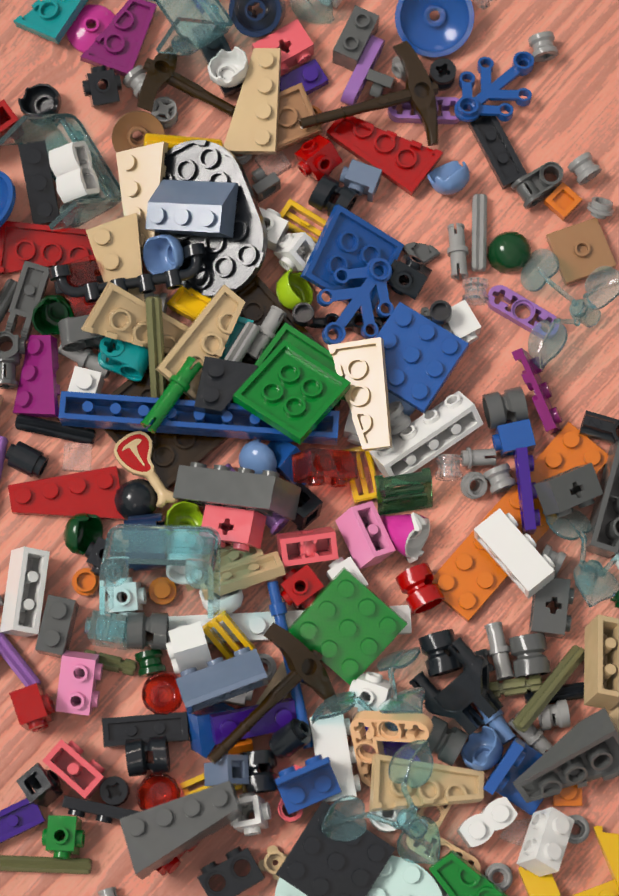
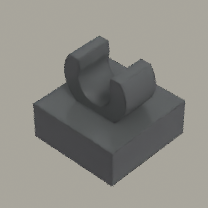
M369 69L366 77L367 80L374 82L369 92V95L374 97L382 96L385 87L393 89L396 83L395 78Z
M261 167L251 172L253 175L252 180L255 183L252 185V191L258 203L281 189L280 179L275 172L266 176Z

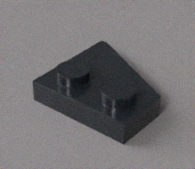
M205 356L194 411L222 416L230 407L233 394L255 372L258 365Z

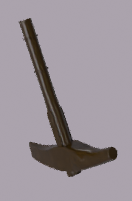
M180 35L156 55L154 60L147 58L143 67L147 74L139 92L137 107L152 112L156 95L169 84L189 96L228 114L229 117H233L236 105L233 106L175 72L177 56L189 42L186 35Z
M406 40L393 46L404 68L406 89L378 96L357 104L341 106L338 109L300 118L299 124L301 129L312 126L317 127L327 122L342 118L346 119V117L409 102L424 126L428 146L438 145V117L435 95L438 94L439 88L435 81H430L421 60Z
M272 623L263 636L280 649L290 672L243 721H240V724L220 744L218 743V746L207 756L213 764H216L225 754H228V751L247 732H250V729L299 682L312 688L326 703L331 714L338 713L341 710V706L327 672L320 663L323 657L320 652L314 649L310 651L287 630Z

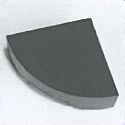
M412 242L403 247V251L407 256L413 255L423 261L424 266L440 256V252L431 245Z

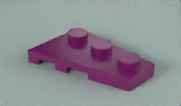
M128 0L114 16L108 27L98 35L91 47L81 55L80 61L97 67L106 65L107 70L114 69V73L126 76L136 65L157 9V4L146 0Z
M29 335L13 408L14 414L34 417H59L57 396L60 395V385L56 382V371L59 369L57 338L51 335Z
M523 348L513 351L512 355L515 361L521 362L525 368L522 371V378L529 390L534 391L535 395L532 396V400L546 432L554 434L561 431L559 423L562 422V418L557 407L552 408L549 400L552 397V392L548 383H543L539 373L543 372L538 358H533Z

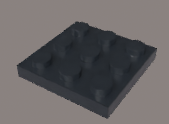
M322 801L276 875L307 896H366L396 848L325 801Z

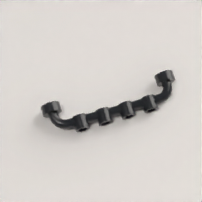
M196 243L183 248L185 259L191 260V265L187 269H173L159 274H142L128 279L117 278L110 282L127 292L129 289L139 288L140 294L155 292V285L166 284L167 290L181 288L183 286L182 281L194 278L199 273L202 267V258L207 255L205 244ZM57 265L48 269L50 281L57 282L59 289L65 295L85 297L86 303L97 302L108 283L91 282L83 286L74 287L67 281V279L72 277L70 265Z
M443 300L435 301L430 306V316L424 317L438 325L446 324L452 317L451 306ZM306 302L298 303L292 311L294 322L301 327L325 328L329 323L336 322L339 317L335 313H330L325 317H315L313 307ZM354 314L345 328H352L355 333L361 334L363 324L356 325V323L363 322L362 314ZM374 317L375 323L380 330L384 325L383 323L389 317ZM334 331L328 332L329 334H336Z

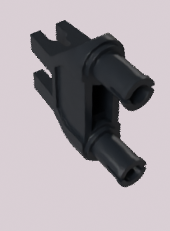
M459 637L447 649L463 665V673L443 690H437L423 671L416 675L409 684L425 700L424 707L428 712L454 718L471 735L484 724V721L470 705L474 702L488 719L498 712L503 705L489 688L487 660L483 656H476L464 642L463 638Z

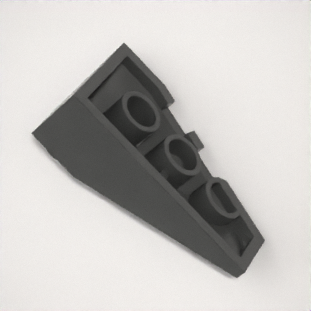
M603 708L580 721L513 782L526 803L560 794L562 789L577 785L578 788L587 786V782L603 778L606 781L619 776V729L607 710Z

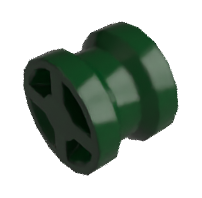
M152 649L135 654V660L140 665L138 670L139 677H149L166 672V667L161 661L163 656L162 650Z

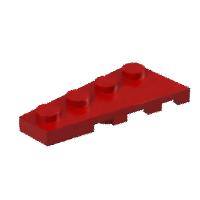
M354 116L335 120L326 131L328 138L365 164L381 169L382 176L411 196L444 153L437 149L432 150L422 146L420 142L409 141L399 137L397 133L392 131H384L374 127V124Z
M6 221L0 228V274L21 272L25 261L50 268L57 265L96 260L86 233L87 229Z
M117 466L8 485L13 514L52 515L72 518L76 514L87 513L97 515L102 520H126L117 511L114 501L116 491L121 487Z

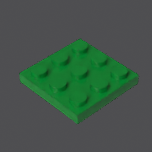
M283 340L233 394V401L301 445L348 392L351 382Z
M343 567L288 628V632L310 651L314 649L320 652L323 656L322 661L351 685L353 679L356 680L402 631L407 622L350 571Z

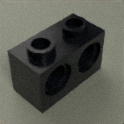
M240 846L225 854L227 860L217 865L213 861L200 869L202 875L197 877L207 896H237L265 879L248 848L242 851ZM239 860H246L251 866L249 874L244 877L238 876L234 871V866ZM216 874L222 875L226 881L224 889L218 892L213 891L209 885L211 877Z

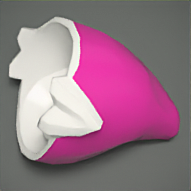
M414 512L412 514L393 516L380 515L395 550L406 556V560L409 563L418 560V557H421L424 553L421 549L429 536L430 520Z

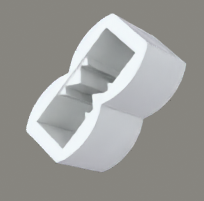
M85 141L71 142L49 151V165L56 176L57 193L63 203L76 202L100 192L99 181L92 168L91 153Z
M501 797L486 805L481 814H476L466 819L459 826L457 832L467 847L473 848L485 843L494 831L509 826L515 820L518 813L506 797Z

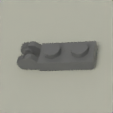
M28 261L24 262L8 311L10 314L5 331L13 334L18 316L24 317L26 320L21 330V338H26V341H28L33 328L31 320L33 309L44 297L50 279L48 267Z

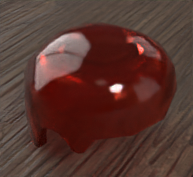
M161 671L152 674L145 681L141 691V698L145 707L154 714L167 715L176 711L183 701L176 679L179 677L173 672Z
M166 773L150 774L137 787L136 800L142 811L180 798V788L176 779Z

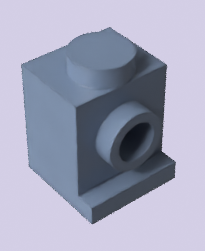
M352 159L349 167L344 166L339 181L343 182L344 186L357 192L359 196L362 194L367 195V201L372 202L381 181L382 170Z
M227 754L216 764L212 762L204 763L205 786L212 787L230 781L233 786L249 784L248 755Z

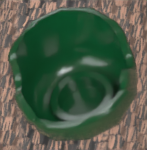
M513 231L499 234L493 239L487 250V258L490 265L500 273L519 271L530 260L531 254L528 240L522 234Z
M49 295L42 298L36 304L31 320L34 328L42 335H60L58 322L64 318L75 317L76 312L72 303L63 296Z
M79 513L72 516L67 522L63 534L65 546L72 553L86 554L90 543H96L98 537L102 538L103 524L100 517L87 513Z

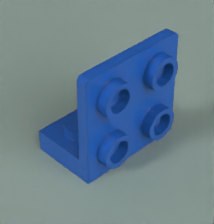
M515 737L500 762H498L486 780L483 789L492 795L496 791L529 815H533L543 799L526 803L513 782L543 754L518 737Z
M321 754L307 759L305 767L296 770L294 766L278 772L279 778L275 779V783L289 815L342 792L332 770L329 756L322 758Z

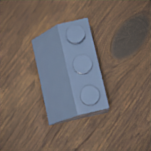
M162 180L148 201L145 229L158 234L233 238L238 183Z
M245 647L233 653L235 657L224 660L223 657H219L207 662L208 667L197 671L196 667L180 672L181 677L177 678L176 682L187 712L189 714L269 684L257 649L250 650L249 647Z

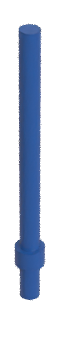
M278 581L268 582L271 617H274L275 623L288 631L285 616L288 612L286 603L282 602ZM283 656L286 673L288 674L290 670L288 669L285 657ZM299 682L290 691L295 702L296 717L306 722L310 727ZM312 735L311 741L303 749L314 747Z

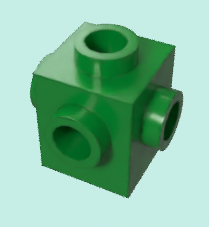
M48 815L47 829L44 828L42 833V845L46 846V851L54 854L53 858L71 859V854L79 855L80 847L83 848L85 844V831L81 830L82 820L77 816Z

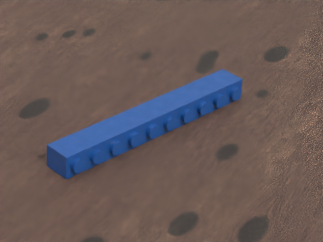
M61 391L58 418L62 426L149 432L148 428L153 423V420L146 428L140 422L146 417L159 398ZM179 399L156 431L157 433L295 442L236 403H230V407L221 416L194 411V400ZM331 410L302 443L337 446L340 411Z

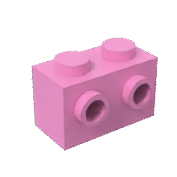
M373 501L353 506L335 520L359 570L381 563L396 551Z
M69 650L64 652L61 659L55 711L89 716L93 708L98 707L100 691H95L96 680H101L103 663H99V654Z

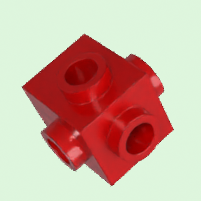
M319 134L312 140L306 141L294 153L299 161L297 167L306 177L311 176L317 181L325 174L329 176L332 170L343 162L332 142Z
M308 564L299 571L295 568L290 570L282 577L284 582L280 584L282 589L280 593L281 598L288 607L294 605L297 610L302 606L306 609L316 596L324 590V585ZM302 586L305 590L299 592L295 588Z

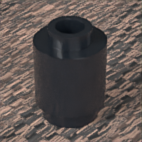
M21 441L16 445L11 444L5 456L8 459L7 465L29 477L36 476L38 478L43 474L49 458L44 456L43 452Z
M292 719L273 733L272 739L269 741L271 751L279 758L292 756L311 741V729L306 722Z

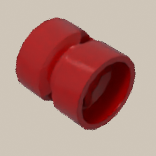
M428 563L413 566L396 577L402 593L408 594L406 602L413 615L426 612L445 600L439 585L433 584L435 577Z

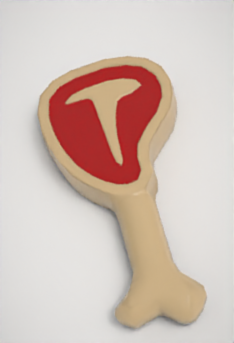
M142 431L129 433L120 439L114 448V455L119 464L131 474L144 477L149 481L157 493V508H163L166 503H176L177 499L173 498L174 492L169 491L165 487L152 463L153 441L150 436Z

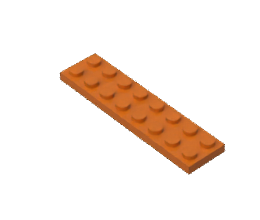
M568 422L534 461V471L530 472L531 482L538 483L571 468L588 463L593 464L597 474L606 464L608 454L587 436L579 434L580 430ZM515 485L508 490L480 524L500 508L505 515L510 513L519 525L517 528L522 533L518 488ZM538 495L537 499H533L534 510L539 509L540 526H536L535 533L530 534L535 543L542 538L558 519L556 513L545 516ZM473 530L436 572L433 584L439 585L445 598L443 602L468 622L508 575L475 539Z

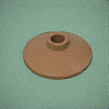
M132 111L121 116L112 130V144L116 153L144 146V136L147 133L165 135L160 121L154 115L145 111ZM135 131L142 132L140 139L133 138Z

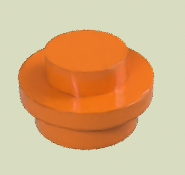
M90 568L78 570L72 578V586L79 595L90 596L99 589L100 578L90 572Z
M159 577L151 582L149 596L154 603L167 605L176 597V586L169 578Z

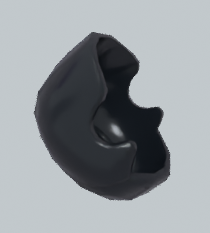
M39 83L31 88H26L23 98H19L18 103L22 113L33 122L44 123L51 121L57 115L61 107V97L57 89L51 85Z
M130 480L116 491L114 499L116 509L127 520L128 516L153 514L158 510L156 507L157 493L147 480Z

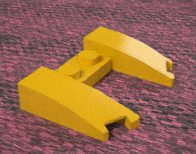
M595 826L593 830L613 880L571 896H619V834L602 832L603 826ZM521 866L518 868L528 896H561L552 874L539 877Z

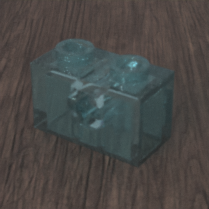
M93 610L92 617H87L84 633L87 634L88 639L95 646L127 650V615Z

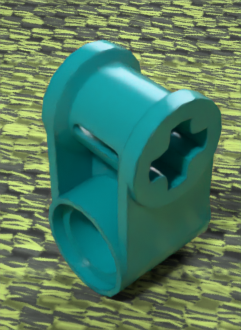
M104 337L99 345L100 352L97 358L99 365L129 380L141 381L149 366L148 349L122 340Z

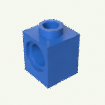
M530 419L497 426L495 435H492V442L495 451H500L501 458L514 455L516 448L527 447L528 452L534 450L536 443Z

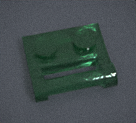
M423 468L421 472L396 476H374L379 515L433 507L430 468Z

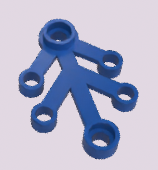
M525 51L516 53L513 57L512 67L492 83L491 73L494 62L489 57L480 58L477 70L480 73L481 92L473 97L472 88L475 84V75L468 71L461 73L459 76V86L462 88V98L456 102L454 107L456 117L464 122L475 121L479 116H497L500 121L504 122L511 120L513 116L512 105L508 103H502L499 106L483 104L488 100L515 101L519 106H528L532 97L529 89H502L518 76L529 74L533 70L534 57ZM520 96H526L527 98L522 99ZM501 111H507L509 113L503 114Z
M377 257L371 259L366 267L354 269L340 267L333 272L332 280L339 286L346 284L348 280H366L361 287L339 290L325 288L318 293L317 302L323 307L329 306L332 302L351 300L336 322L329 323L323 329L322 338L326 344H338L345 339V327L359 307L361 308L363 319L361 335L365 339H372L378 334L379 328L374 320L370 292L374 286H376L379 304L376 306V314L381 318H387L394 311V306L389 299L386 283L392 276V267L387 260ZM374 268H379L382 271V275L377 276L374 273ZM337 273H343L345 275V280H339L337 278ZM323 293H326V294L329 295V297H330V301H329V302H325V301L322 299V294H323ZM381 305H386L389 309V312L383 313L381 311ZM366 326L373 328L374 333L372 335L366 332ZM329 331L336 333L337 338L335 340L329 338Z

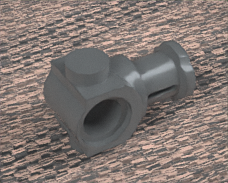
M7 331L0 332V346L7 341L12 342L13 346L5 352L0 350V389L18 387L16 366L20 364L22 354H26V338H20L19 335H13Z

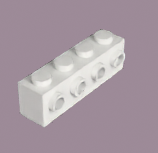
M457 391L431 410L426 411L405 430L392 435L393 448L369 452L379 471L393 485H396L484 423L475 404L460 391Z

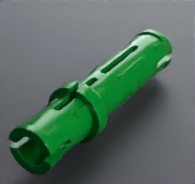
M187 357L178 373L172 375L169 379L170 384L146 417L140 422L146 428L153 420V423L148 428L149 432L156 433L158 427L183 392L187 393L190 389L189 384L203 368L202 364L198 361L190 370V367L196 360L195 358Z

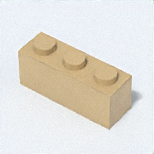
M597 615L585 627L584 705L611 710L619 703V619Z

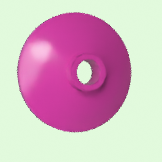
M95 4L85 5L66 32L69 42L76 50L84 53L95 42L98 35L108 27L115 15L106 7ZM90 23H95L96 27L90 29L87 27V25Z

